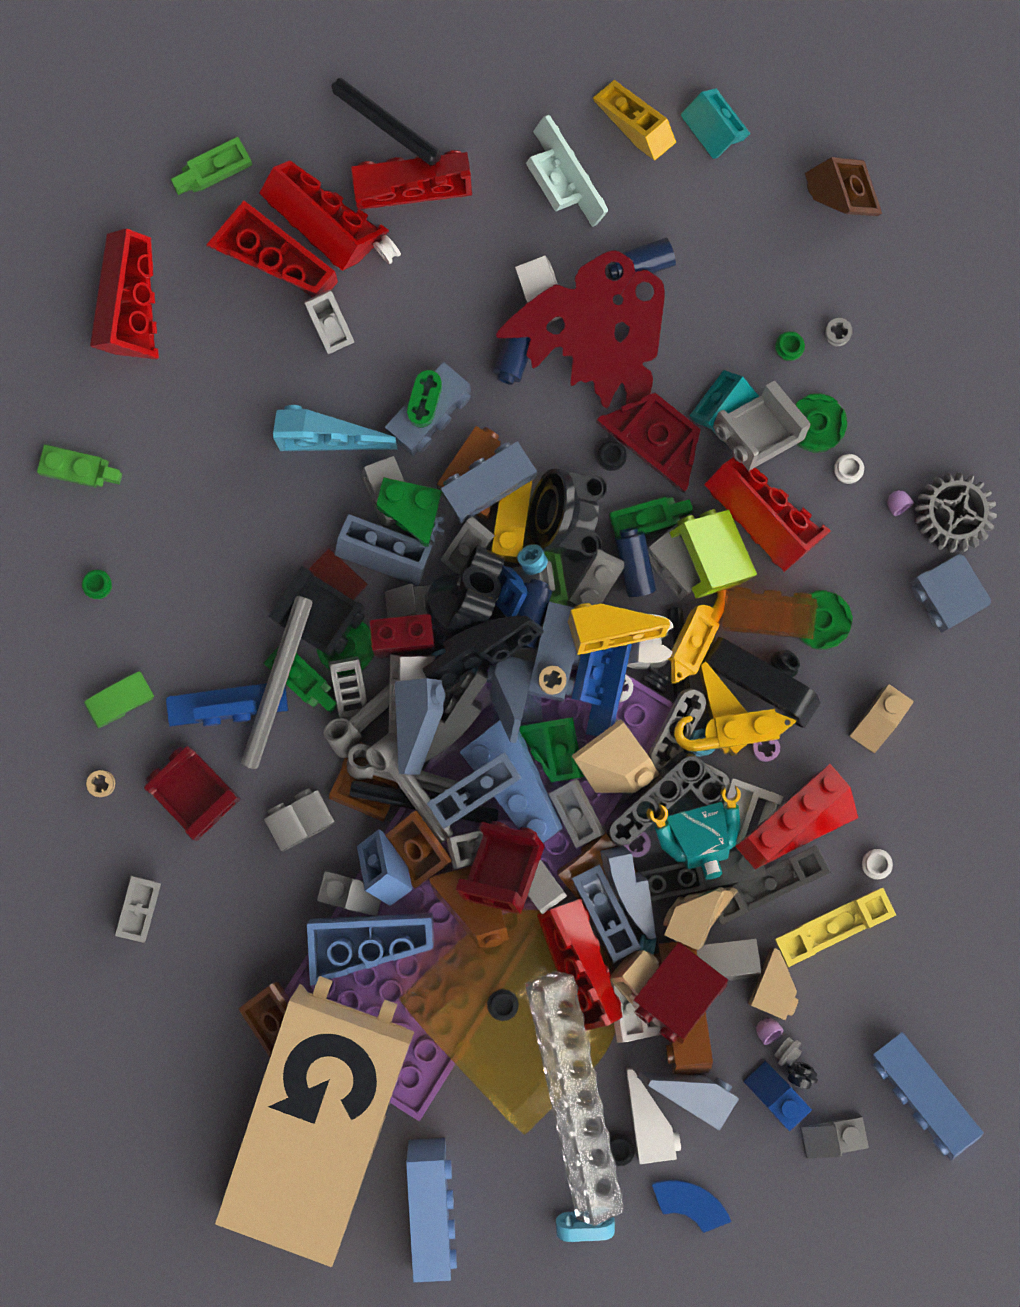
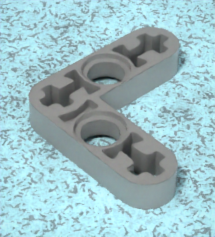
M685 689L677 696L649 750L648 756L657 769L660 770L668 763L667 761H662L661 764H658L660 759L656 756L658 751L664 752L668 746L667 743L662 742L664 737L678 744L669 732L671 724L683 718L676 715L677 712L685 713L688 707L684 702L686 697L692 698L696 695L697 707H690L686 714L693 717L691 722L686 723L684 736L690 739L706 707V699L701 692L694 689ZM679 744L676 749L671 745L668 748L667 755L670 756L669 761L680 752H683L684 749ZM706 764L717 777L720 776L719 780L723 783L727 793L730 788L728 776L722 771ZM707 783L704 785L702 792L710 795L714 789L710 791L712 786Z

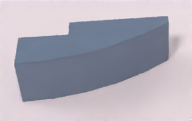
M624 846L600 850L607 879L619 904L628 917L649 939H655L656 934L648 880L640 872L635 873L632 853Z

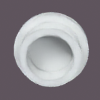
M845 454L836 461L834 473L839 481L852 484L862 477L864 465L856 455Z
M881 849L868 851L862 859V869L872 879L887 877L893 867L890 855Z

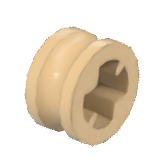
M548 666L541 671L538 682L543 692L554 695L564 689L567 678L565 672L558 666ZM552 672L559 674L557 679H561V684H555L552 689L546 686L548 682H544L543 679L545 675L551 676Z
M104 770L94 771L89 775L86 782L87 790L95 797L108 796L113 792L116 784L113 775ZM100 775L105 776V782L109 784L107 790L101 789L102 792L96 791L97 785L93 783L95 778H101Z

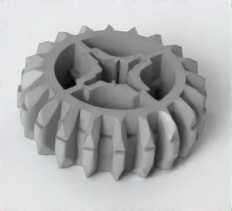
M958 472L954 479L950 473H946L943 480L936 477L933 479V485L927 484L924 487L926 494L918 496L917 499L922 504L917 505L915 511L923 514L916 519V523H925L926 526L920 530V534L930 532L931 536L927 540L928 543L931 544L937 539L939 540L937 548L940 550L948 544L949 552H955L957 546H959L962 552H966L969 545L976 548L979 545V540L985 541L988 538L986 531L994 529V525L988 520H994L997 518V514L989 511V509L996 506L995 501L987 502V498L992 494L991 491L988 490L983 493L980 490L984 486V482L980 481L975 486L972 484L974 481L973 475H970L963 481L962 472ZM946 491H959L958 496L952 501L947 499L942 501L936 498L940 493ZM969 497L974 502L977 512L970 509L968 505ZM959 503L958 514L960 516L953 521L954 511L952 509ZM934 509L944 520L943 528L935 519ZM958 524L975 526L970 533L952 534Z

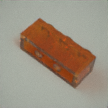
M735 587L734 592L726 591L722 627L724 631L814 639L818 607L817 599H812V595L808 593H794L793 597L781 596L782 592L776 590H764L763 594L752 593V589Z

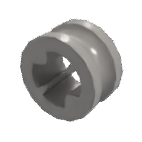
M843 318L831 320L825 330V338L833 346L845 345L852 335L850 322ZM837 325L842 326L841 329L843 332H846V336L842 335L841 339H836V335L831 332V328L835 330Z

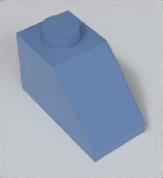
M378 829L357 846L366 892L391 906L412 890L408 866L381 830Z

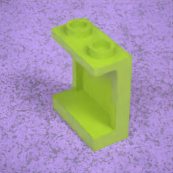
M716 509L704 512L697 519L693 515L687 516L677 522L678 527L669 532L671 538L682 536L701 580L700 583L692 587L696 599L741 585L757 575L729 510L717 513Z

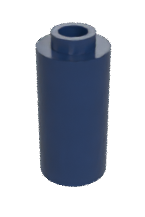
M667 237L623 252L624 255L633 261L635 272L647 270L655 273L676 265L674 251ZM617 262L608 264L612 280H619L623 275L622 266Z
M530 337L505 338L493 370L498 375V381L508 385L521 381L529 360L527 351L531 340Z
M637 527L621 530L620 536L616 537L615 541L619 559L624 561L622 573L627 596L639 597L654 593L657 589L645 533L638 532Z
M531 579L530 583H524L527 588V596L517 616H528L542 627L552 591L547 588L548 583ZM539 636L530 644L522 646V648L535 650Z

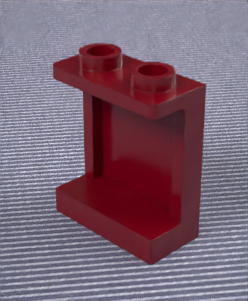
M430 614L374 619L370 621L372 650L377 659L390 658V654H432L436 651L435 632L432 631Z
M186 746L184 749L179 747L168 757L170 762L162 770L157 768L146 778L148 784L144 786V789L151 793L176 819L192 840L198 841L241 798L192 747Z
M492 821L491 824L481 822L479 829L483 833V837L468 879L459 878L455 890L464 901L521 914L545 845L532 829L520 827L519 830H516L498 821Z
M678 942L634 998L633 1007L636 1009L634 1013L645 1023L649 1024L652 1021L660 1027L659 1033L671 1043L678 1041L680 1044H683L688 1034L717 996H720L725 990L729 980Z

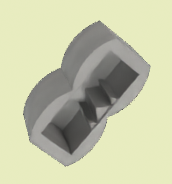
M310 788L294 796L296 802L285 807L284 803H281L267 811L270 816L264 820L282 852L336 823L318 790L312 792Z

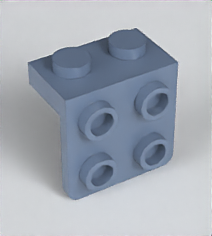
M961 554L954 556L929 572H924L910 582L914 596L920 603H923L928 611L927 615L930 622L941 633L981 611L991 603L986 590L965 556Z

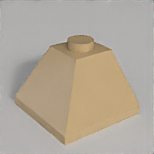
M621 719L572 755L595 793H636L660 775L650 757Z

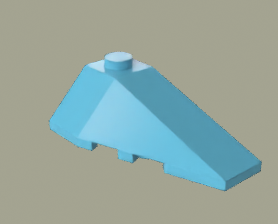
M288 405L284 407V410L276 411L273 438L280 451L397 449V440L394 436L311 410L302 409L298 405Z

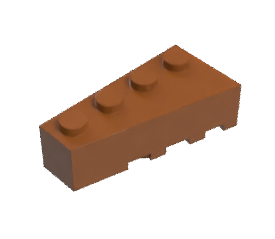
M678 942L658 944V953L653 955L658 960L659 966ZM681 943L691 952L697 955V949H694L688 945ZM706 1012L688 1034L683 1044H680L678 1041H675V1043L669 1041V1045H666L667 1062L672 1064L673 1074L694 1075L710 1073L713 1058Z

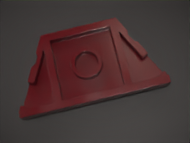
M654 392L639 401L624 405L612 413L602 415L596 420L598 425L680 491L686 492L689 486L701 429Z

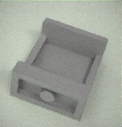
M773 381L765 386L762 396L729 414L725 410L718 412L713 428L717 437L724 441L732 450L735 459L742 463L749 471L803 441L811 423L776 381Z

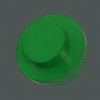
M788 331L782 333L775 343L777 355L786 361L797 360L805 349L803 338L796 332Z
M92 570L84 576L82 589L92 599H103L111 592L112 580L106 572Z

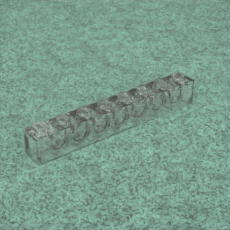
M554 971L527 982L525 985L576 1219L596 1226L624 1212L621 1200L622 1191L618 1186L615 1172L616 1163L611 1153L610 1135L605 1125L603 1103L599 1097L596 1083L597 1075L593 1069L590 1055L591 1046L586 1037L584 1014L580 1009L578 1000V986L572 974Z

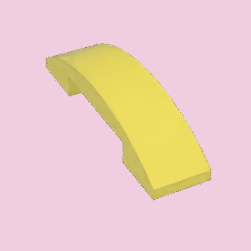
M880 888L804 923L774 940L787 967H791L827 947L896 916V913L884 888Z

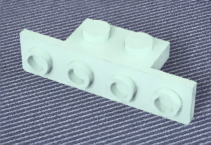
M546 115L533 131L545 152L530 157L526 165L555 212L578 203L591 226H597L608 212V208L590 181L588 174L575 157L573 150L565 141L558 126L550 115Z

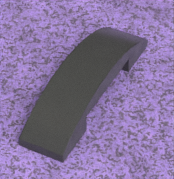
M812 846L766 868L767 876L741 881L730 886L736 888L738 892L718 917L721 925L831 873L818 846Z

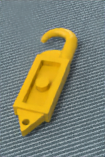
M727 590L717 592V599L713 608L708 605H699L690 611L673 646L672 655L667 659L671 662L672 683H677L688 675L697 674L727 606Z
M775 709L715 717L706 725L705 738L689 740L684 736L683 728L686 723L693 720V717L686 716L677 722L674 736L679 746L687 751L696 752L779 740L780 735L796 723V720L775 712ZM785 720L789 721V725L785 724Z

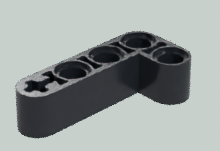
M722 637L717 638L702 663L706 661L717 674L779 709L782 715L796 720L794 724L801 728L806 727L821 704L818 695L808 686Z
M689 751L680 752L658 771L660 775L630 796L609 815L605 822V830L617 844H629L653 823L647 817V813L637 814V807L640 803L644 801L650 802L653 816L658 818L661 815L659 804L668 810L689 790L707 805L721 802L723 799L721 796V789L724 787L723 783L694 753ZM694 760V770L688 774L683 773L682 768L685 762ZM665 781H672L673 787L671 791L667 794H661L659 790L661 784ZM713 782L715 784L712 794L704 796L702 794L704 785ZM629 813L637 820L635 823L627 816ZM618 824L623 825L626 829L623 833L617 830L616 826Z

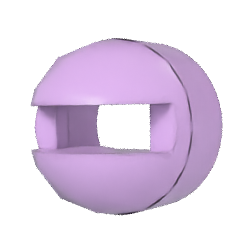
M898 490L889 495L887 504L893 516H898L910 509L914 502L906 492Z
M765 1018L763 1021L758 1022L756 1026V1033L764 1045L771 1044L777 1040L784 1031L780 1024L772 1018Z

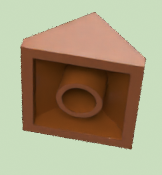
M417 810L412 812L385 835L408 866L411 884L414 889L452 863L451 857Z
M279 982L269 985L238 1008L269 1057H271L290 1000Z

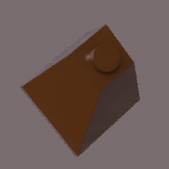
M831 157L805 172L808 182L807 189L813 200L844 214L879 216L882 214L864 160Z

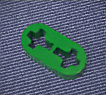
M425 370L418 374L407 407L410 423L418 428L427 427L432 423L442 392L441 378L432 370ZM428 378H432L436 388L431 387L428 396H424V385L421 383H425L428 381ZM426 402L425 411L429 415L422 416L421 420H418L413 411L419 410L421 403Z

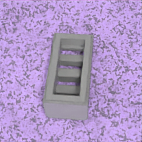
M358 656L328 662L339 718L351 719L367 704ZM355 670V674L342 677L337 676V672ZM357 680V685L340 689L339 683ZM359 691V697L342 700V694ZM361 702L362 708L344 711L345 705Z

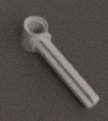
M390 683L349 721L345 718H338L330 721L325 726L324 737L337 756L347 758L350 749L360 744L359 740L362 738L360 732L389 707Z
M388 733L366 750V758L369 764L379 772L389 771L438 841L442 843L447 838H450L453 835L450 826L445 829L442 828L427 804L431 799L414 775L399 774L397 734Z
M357 744L350 749L347 760V771L350 776L363 780L366 778L372 779L373 775L395 781L389 771L379 772L370 764L358 766L353 762L358 757L367 760L366 750L370 746ZM421 771L420 775H414L423 790L438 795L458 783V781Z

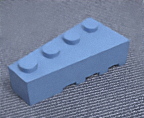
M499 720L462 749L460 753L474 771L502 753H506L520 774L521 779L494 797L518 829L525 827L534 830L542 843H544L563 828L562 823L542 783L540 773L536 765H534L524 737H522L519 731L516 743L510 742Z
M433 913L310 919L307 923L310 986L317 983L319 976L327 979L338 978L355 971L368 969L388 961H395L433 949Z
M903 1032L873 1054L875 1063L872 1066L883 1080L886 1078L890 1080L895 1087L892 1089L895 1096L903 1105L906 1103L914 1112L912 1117L923 1130L927 1129L934 1138L932 1142L943 1156L947 1155L952 1161L980 1139L984 1132Z
M446 1139L409 1140L406 1166L413 1283L451 1281V1269H457L456 1249L450 1248V1239H455V1220H449V1209H454L453 1190H448L447 1179H452L451 1160H446Z

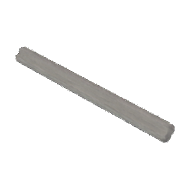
M297 596L294 600L241 760V764L245 767L257 769L312 606V601L308 598Z

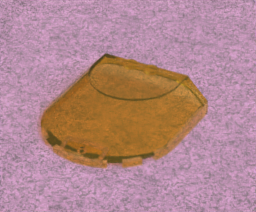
M533 909L522 910L521 914L513 912L503 914L509 939L496 947H479L467 933L399 997V1000L426 1033L501 1114L524 1135L600 1062L615 1035L614 1023L578 1033L537 914L541 912ZM600 945L603 962L608 967L610 974H612L615 969L606 951ZM498 989H508L518 999V1011L513 1018L507 1021L494 1019L487 1009L489 996Z

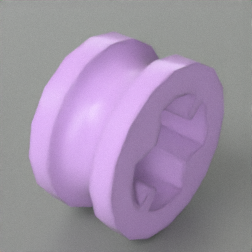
M778 740L767 741L769 745H774V752L770 751L771 756L765 757L764 752L758 751V745L761 746V742L753 743L752 751L754 756L762 762L774 760L780 752Z
M642 832L637 837L638 839L641 836L645 841L642 844L643 850L641 852H637V849H634L633 852L629 848L631 843L623 845L632 853L633 857H641L650 849L651 841L645 832Z

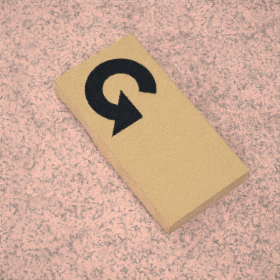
M319 976L313 994L307 992L304 986L299 984L289 1000L215 1224L332 1267L339 1252L369 1161L386 1117L385 1114L414 1031L392 1023L398 1004L384 999L378 1017L328 1000L327 995L333 981Z

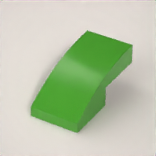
M139 671L84 701V705L97 728H101L125 716L127 712L153 700L154 695Z

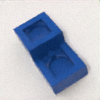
M503 566L498 576L501 583V593L495 605L507 617L517 616L527 596V588L513 568Z

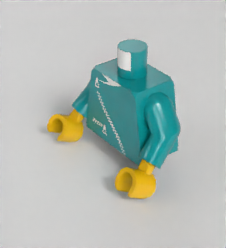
M736 785V794L733 798L725 796V787L721 789V796L727 802L725 806L723 802L668 816L666 807L659 804L661 815L658 818H654L651 809L647 810V817L651 821L656 822L654 828L661 848L677 862H683L687 869L701 866L704 877L707 880L718 878L723 874L719 861L729 858V850L735 847L741 823L739 805L736 802L739 801L741 793Z

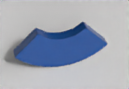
M663 1180L651 1183L663 1215L670 1213L687 1215L698 1224L703 1233L732 1222L719 1200L709 1191L698 1185L683 1180Z

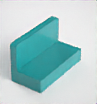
M717 88L702 91L681 113L683 120L713 159L718 158L731 144L744 141L751 134Z
M723 370L689 416L695 423L708 427L715 433L713 426L718 412L725 410L729 414L758 398L759 395L743 376Z

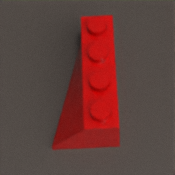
M459 150L445 152L434 166L427 164L418 156L415 159L407 160L395 157L383 163L364 161L360 162L357 166H351L357 209L360 210L472 196L467 152L461 153Z
M289 160L273 167L259 194L272 208L284 216L291 226L298 229L314 247L326 255L333 265L342 271L358 264L374 248L373 243L376 241L380 242L382 240L381 237L389 232V229L382 224L377 228L367 221L369 215L358 209L357 212H354L342 203L344 198L336 192L324 191L320 188L321 182L292 161Z
M245 200L242 201L206 244L207 247L299 287L311 298L329 289L332 290L338 283L336 273L332 268Z
M127 228L107 233L90 347L114 355L159 359L158 348H155L154 334H157V323L153 321L152 304H155V292H152L150 277L153 276L151 237Z
M732 457L704 485L708 488L711 495L730 511L732 518L742 525L750 534L751 539L764 549L772 562L785 572L827 536L831 530L824 524L819 528L810 520L811 513L805 508L799 511L789 503V495L781 488H771L767 484L768 478L757 468L748 471L742 463L738 462L735 457Z
M829 764L816 773L735 847L752 867L757 869L856 820L858 814L851 787L834 767Z
M579 899L553 908L544 914H537L578 1033L605 1027L623 1018L620 999L614 993L610 981V971L603 962L599 940L593 934L589 923V912L583 905L582 900Z

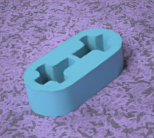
M607 1211L564 1212L556 1218V1235L560 1240L566 1242L602 1241L612 1238L615 1233V1218Z

